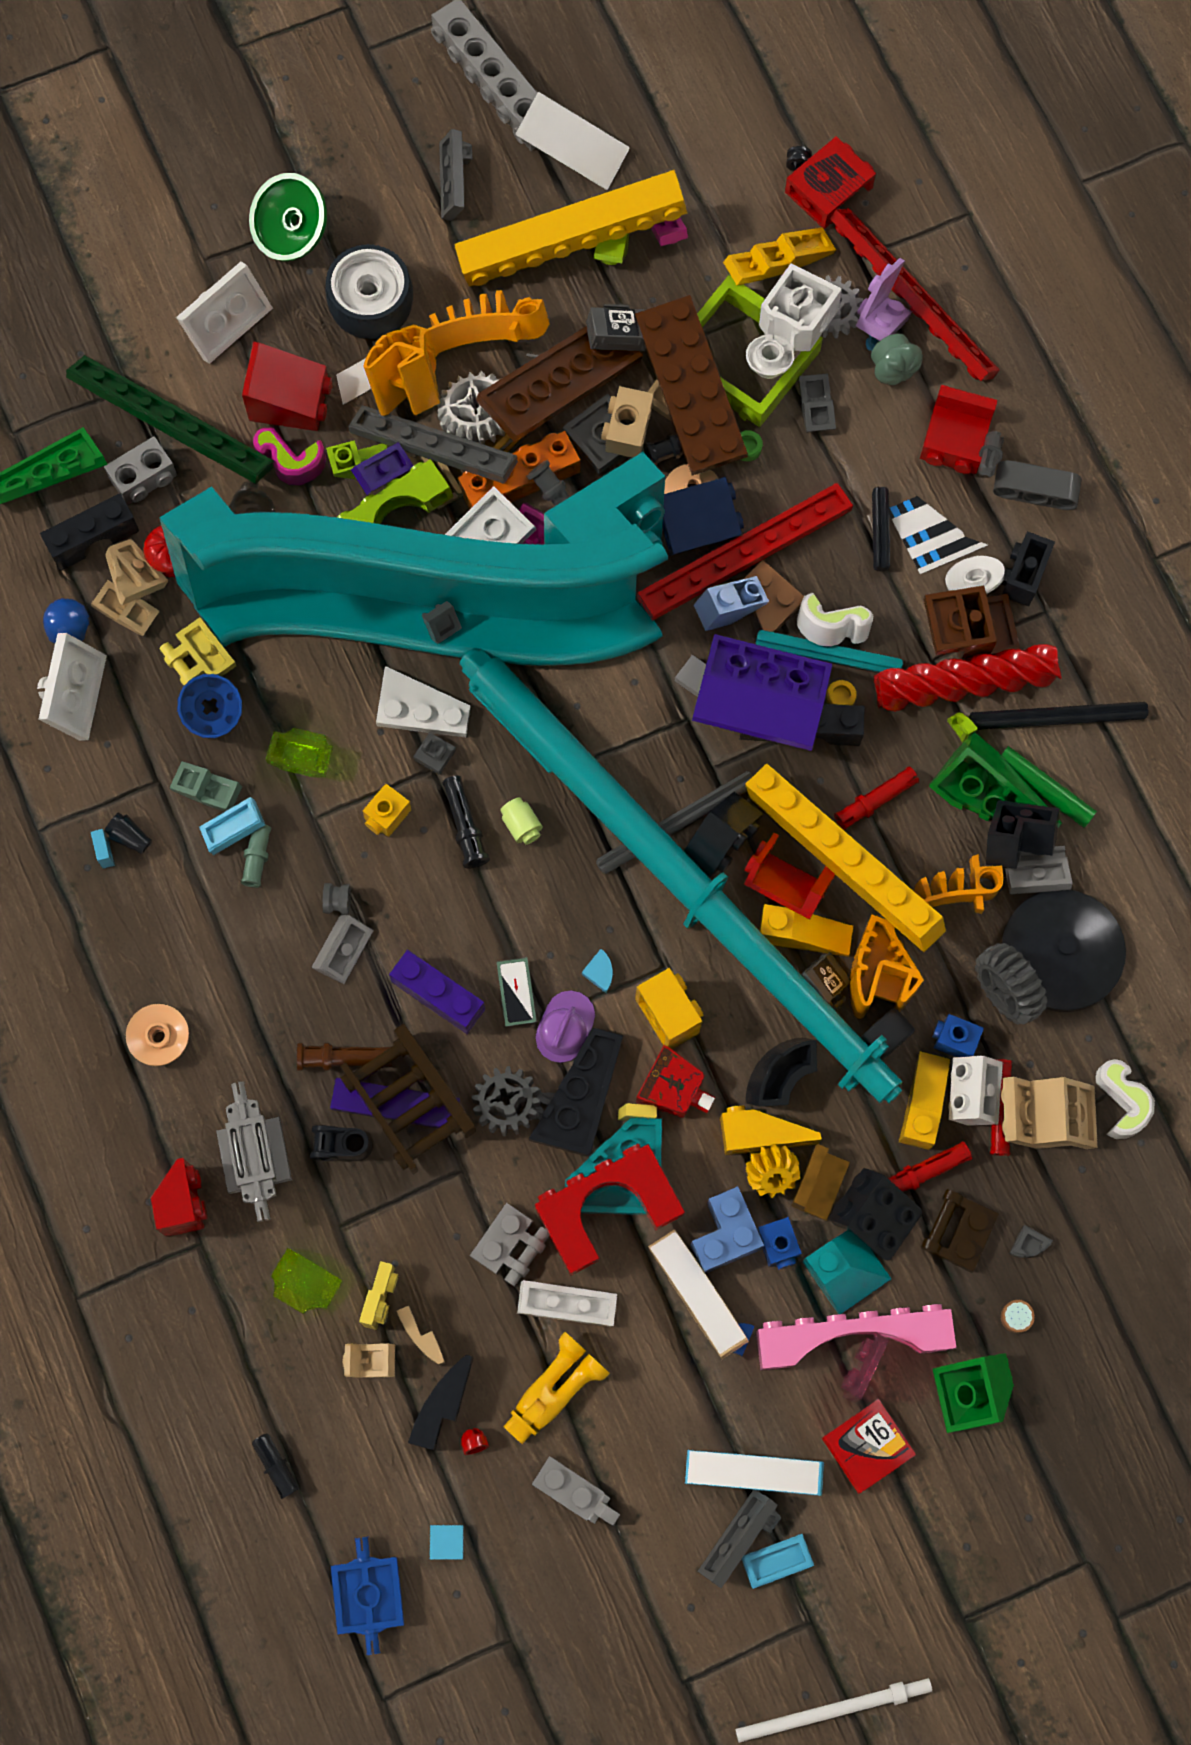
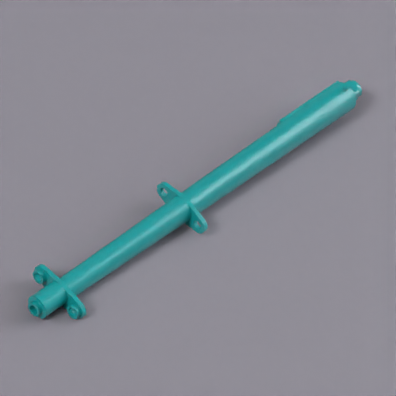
M478 648L469 650L459 663L463 668L462 672L470 679L469 691L549 774L553 772L689 910L683 925L690 929L700 921L848 1070L838 1084L842 1090L846 1088L850 1092L860 1083L879 1103L886 1100L890 1104L903 1091L899 1087L903 1081L879 1058L889 1048L885 1043L887 1039L881 1035L868 1046L722 892L729 878L724 872L711 880L500 658L492 659L484 650H479Z

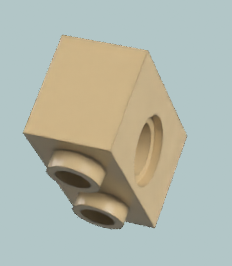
M619 386L617 397L611 396L608 413L612 414L610 423H604L601 440L606 441L605 452L632 458L642 452L653 408V393ZM624 419H629L633 421V423L630 425H624L620 421Z

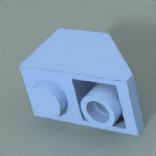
M754 576L707 588L694 604V607L705 631L731 625L765 606L769 600L758 577Z

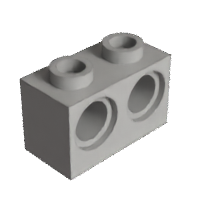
M155 436L104 466L109 480L118 493H121L127 506L133 502L136 503L143 500L149 492L157 487L168 485L177 476L172 461ZM153 463H161V465L158 468H149V466ZM136 478L133 483L124 484L126 479Z

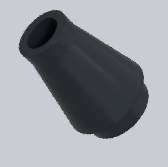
M118 812L104 830L109 835L108 839L133 849L141 855L152 842V839L146 836L127 814L123 816Z

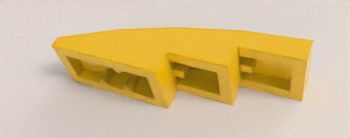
M823 227L782 233L776 241L755 244L750 252L728 255L723 264L736 285H742L781 275L791 263L798 267L809 265L834 254L836 248Z

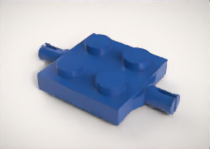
M362 1537L363 1551L361 1538H355L357 1559L347 1564L331 1566L337 1635L353 1632L365 1634L366 1655H372V1641L374 1654L381 1653L379 1632L390 1627L404 1626L405 1623L398 1557L385 1559L370 1557L369 1537Z

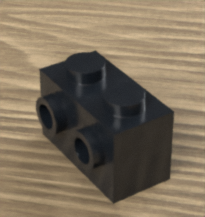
M1027 531L1022 543H1015L1010 559L1015 561L1012 569L1007 567L1005 569L1004 580L1001 585L1005 586L1002 595L1008 594L1010 600L1030 606L1055 541Z

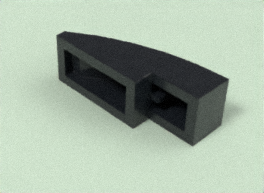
M465 1355L435 1386L414 1423L408 1441L409 1444L435 1451L443 1419L457 1421L474 1359L472 1356Z

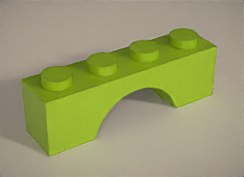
M429 459L425 463H417L410 469L408 474L402 478L391 480L387 483L385 489L376 495L371 494L365 497L359 506L351 511L342 512L336 518L381 524L385 516L398 507L416 506L430 513L454 496L432 460Z

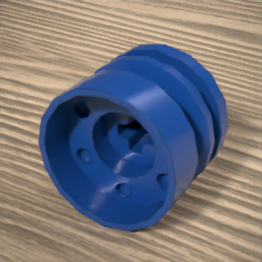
M202 674L192 678L183 686L178 697L177 712L182 724L191 733L203 738H217L229 733L237 725L242 714V699L238 689L228 679L217 674ZM214 698L217 700L216 707L219 710L216 714L210 712L207 715L203 712L205 706L202 703L205 699L211 701Z

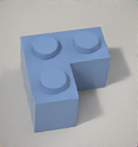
M738 1186L708 1199L707 1206L718 1230L693 1240L690 1245L698 1264L705 1274L758 1252L764 1247Z

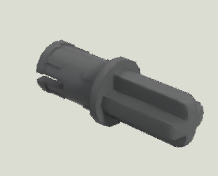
M991 431L987 433L984 446L979 451V456L982 457L979 473L982 476H993L996 465L1003 457L1001 448L1004 443V437H1000V432Z

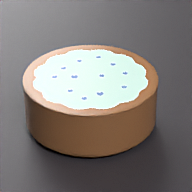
M1013 1300L1007 1303L1001 1311V1322L1010 1332L1022 1333L1027 1331L1034 1323V1311L1023 1300Z

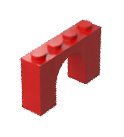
M639 1143L622 1152L623 1158L615 1162L611 1158L594 1167L596 1172L584 1177L583 1173L566 1182L568 1187L558 1192L553 1188L537 1197L539 1202L534 1204L535 1209L570 1276L599 1261V1257L582 1226L580 1217L585 1200L595 1190L605 1186H619L632 1192L640 1201L655 1231L684 1216L685 1211L649 1144L642 1148Z

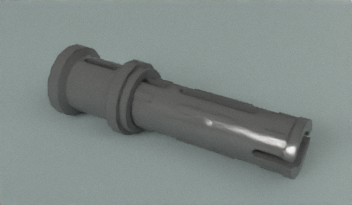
M546 460L534 468L527 475V478L529 480L533 479L543 492L542 497L544 500H551L554 506L570 496L565 491L566 483L557 478L549 467L550 462Z

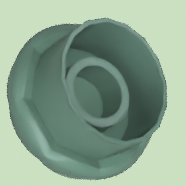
M896 333L883 338L875 345L871 353L872 361L875 364V377L881 383L888 385H897L902 381L910 379L921 367L923 360L921 348L910 343L903 334Z

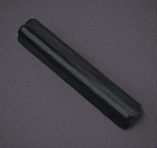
M875 487L872 492L873 568L875 571H887L890 567L889 490L887 487Z

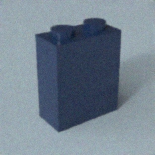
M726 477L664 494L663 508L665 513L662 521V530L669 556L742 535L740 529L744 528L743 519L739 511L735 512L733 500H736L735 490L732 483H727Z

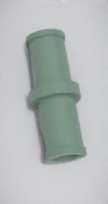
M268 825L251 833L248 848L244 850L243 857L246 861L241 884L247 887L258 888L261 886L264 862L268 861L269 856L266 850L271 827Z

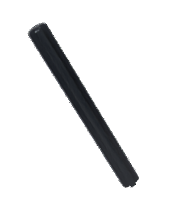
M1146 702L972 712L969 719L978 728L977 730L1141 720L1147 718L1149 710Z

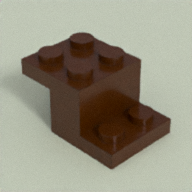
M983 585L924 596L923 600L936 655L958 652L959 659L965 660L977 654L995 655L1007 649H1020L1008 594L987 597L985 586Z

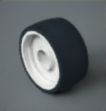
M374 244L351 247V249H347L334 259L327 272L325 283L327 304L335 322L345 332L359 338L377 339L382 335H387L386 333L397 330L407 320L413 302L412 281L405 263L390 249Z

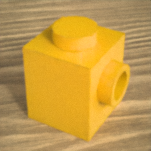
M385 783L364 808L363 815L366 820L364 824L375 834L379 835L382 832L389 837L411 811L410 801Z

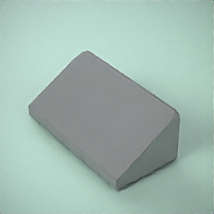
M340 915L312 968L345 984L374 930L350 915Z

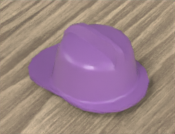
M570 990L561 992L551 999L536 1033L537 1048L544 1057L550 1061L562 1063L571 1061L577 1056L594 1023L595 1011L589 998L580 992Z

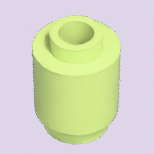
M521 797L509 801L501 808L502 820L517 843L524 842L525 845H528L541 836L539 832L543 828L542 824L528 802H523Z

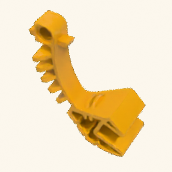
M496 290V313L492 311L487 294H480L481 314H474L470 298L463 300L465 317L456 318L453 305L446 307L450 319L448 321L439 323L434 313L429 315L432 327L428 329L413 324L401 328V330L386 333L387 335H382L375 343L376 346H373L369 351L363 365L380 415H388L406 397H408L413 415H418L439 404L440 399L435 375L436 357L445 350L481 341L505 339L518 342V340H530L541 337L550 324L543 299H531V297L519 299L513 312L510 313L503 291Z
M979 854L969 860L971 889L963 890L964 868H956L948 882L950 892H947L945 871L938 872L933 877L930 887L926 877L920 879L915 885L914 892L931 907L959 902H974V912L982 914L984 911L983 901L993 899L1003 885L1002 866L980 867ZM988 878L994 884V889L984 888L980 883V879ZM871 914L854 956L850 974V1001L853 1014L858 1019L865 1016L873 1002L874 996L895 1003L894 1008L900 1012L910 1002L924 981L907 950H905L904 944L898 939L895 927L888 920Z

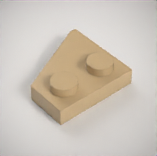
M132 539L125 540L108 548L105 556L121 605L165 588L168 579L147 563L143 551Z

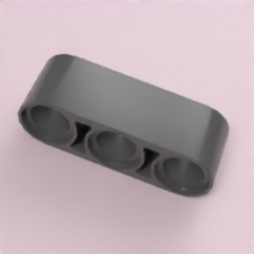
M1006 460L999 462L997 465L993 493L1004 499L1061 510H1073L1078 506L1082 477L1073 472Z

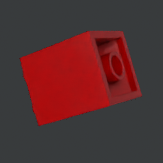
M253 342L242 392L249 421L318 431L320 421H325L327 404H324L325 395H330L332 389V378L328 377L326 366L259 342Z

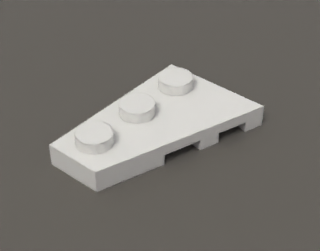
M385 666L376 719L378 727L466 738L471 710L470 705Z

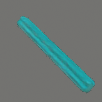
M759 630L756 638V645L874 672H881L890 668H903V660L899 658L837 645L819 646L808 639L765 630Z

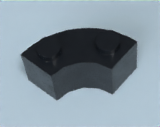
M803 1037L794 1038L782 1042L769 1050L757 1063L750 1076L746 1091V1104L758 1107L789 1105L790 1093L796 1082L806 1074L817 1072L816 1040Z

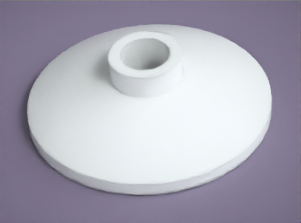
M989 556L970 557L950 568L945 578L946 586L951 591L984 585L987 594L1002 583L1005 569L1003 564L996 558Z

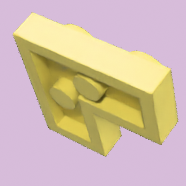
M380 1261L373 1288L368 1290L359 1320L366 1328L377 1330L379 1323L383 1325L385 1323L389 1310V1305H387L385 1300L388 1292H394L398 1280V1274L394 1273L395 1267L392 1264Z

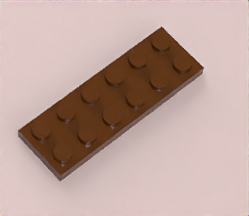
M691 295L635 313L645 347L691 475L693 476L748 457Z
M586 326L479 392L476 401L513 442H516L638 364L643 354L640 351L590 349Z

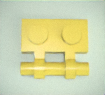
M200 617L176 634L181 645L174 649L169 642H166L160 647V651L165 656L164 661L170 668L174 667L180 675V681L183 685H186L192 678L202 674L223 676L236 667L235 661ZM189 654L197 663L191 669L183 661Z

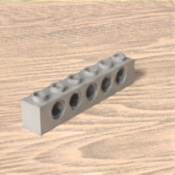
M454 0L431 15V33L434 39L439 44L443 43L451 60L462 66L466 78L470 83L475 82L480 88L483 99L488 104H493L500 120L504 124L508 123L511 126L517 141L520 144L524 143L530 151L537 148L516 135L524 119L522 115H526L537 95L534 88L461 0Z

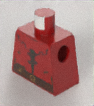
M664 1045L636 1097V1103L655 1105L659 1111L684 1118L690 1106L707 1114L716 1097L700 1089L705 1074L671 1048Z

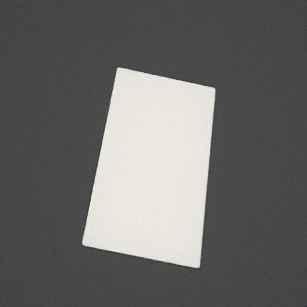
M540 92L537 93L516 132L518 137L608 190L630 149L627 145Z

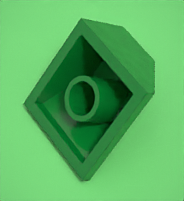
M1006 1353L984 1356L932 1369L947 1433L1003 1422L1014 1387Z

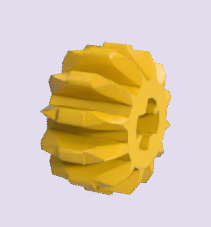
M773 1143L769 1149L761 1146L760 1153H751V1161L746 1163L749 1185L752 1186V1189H756L760 1196L768 1194L773 1198L776 1193L780 1192L785 1195L786 1189L795 1188V1181L800 1179L797 1156L786 1145L779 1148Z

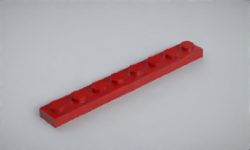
M836 209L830 216L831 221L836 225V231L854 244L853 248L856 253L870 261L873 265L872 269L877 275L881 276L887 264L893 265L897 261L850 209ZM902 266L891 290L898 297L904 298L909 303L911 312L918 318L923 319L929 325V331L948 345L949 353L956 359H961L967 366V372L973 378L980 381L993 379L1000 371L999 368Z
M835 483L637 592V599L653 621L704 593L707 588L719 585L852 511L853 504L839 484Z

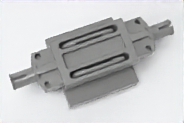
M238 1082L239 1090L237 1083H233L231 1087L235 1102L226 1107L228 1123H225L226 1129L216 1131L227 1190L229 1194L242 1192L243 1201L255 1205L257 1222H264V1220L268 1221L271 1219L267 1201L276 1196L274 1184L292 1180L281 1121L279 1117L265 1120V1117L260 1113L258 1101L247 1100L245 1082Z

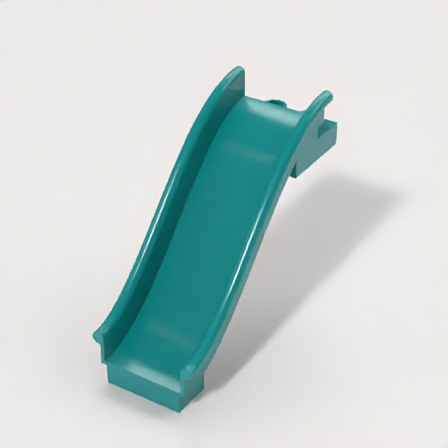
M641 452L545 512L544 545L469 539L319 515L276 512L234 514L212 486L159 517L177 584L193 603L195 610L209 626L223 647L242 639L263 635H311L361 641L462 658L469 650L478 648L479 650H484L492 659L498 657L506 664L556 666L612 659L639 650L663 636L659 626L654 620L652 621L647 612L636 601L637 574L668 560L667 552L661 541L662 521L665 513L663 508L665 475L644 452ZM448 601L454 607L462 629L437 644L431 639L422 614L429 613L435 609L437 604L441 605Z

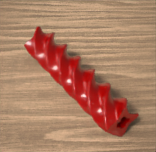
M1038 644L1025 650H1003L995 655L977 654L965 660L956 658L946 659L936 665L921 663L913 665L906 670L890 668L879 672L873 678L877 693L878 709L882 706L883 709L896 712L904 709L910 702L917 706L926 707L932 705L939 697L949 702L960 701L969 692L978 697H987L995 692L998 687L1007 692H1017L1027 683L1043 688L1054 682L1056 677L1059 679L1062 677L1058 664L1057 647L1049 644Z

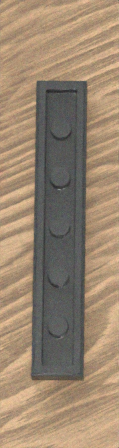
M364 405L361 406L348 426L352 434L388 446L399 442L406 452L505 484L518 463L517 455L391 414L382 416L379 410Z

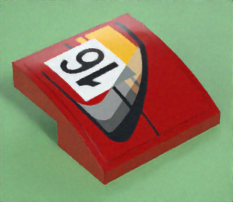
M879 1399L822 1437V1440L858 1494L916 1455Z

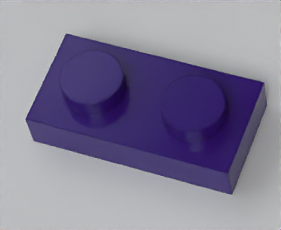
M397 442L359 463L351 471L366 495L391 480L409 472L413 464L400 443Z

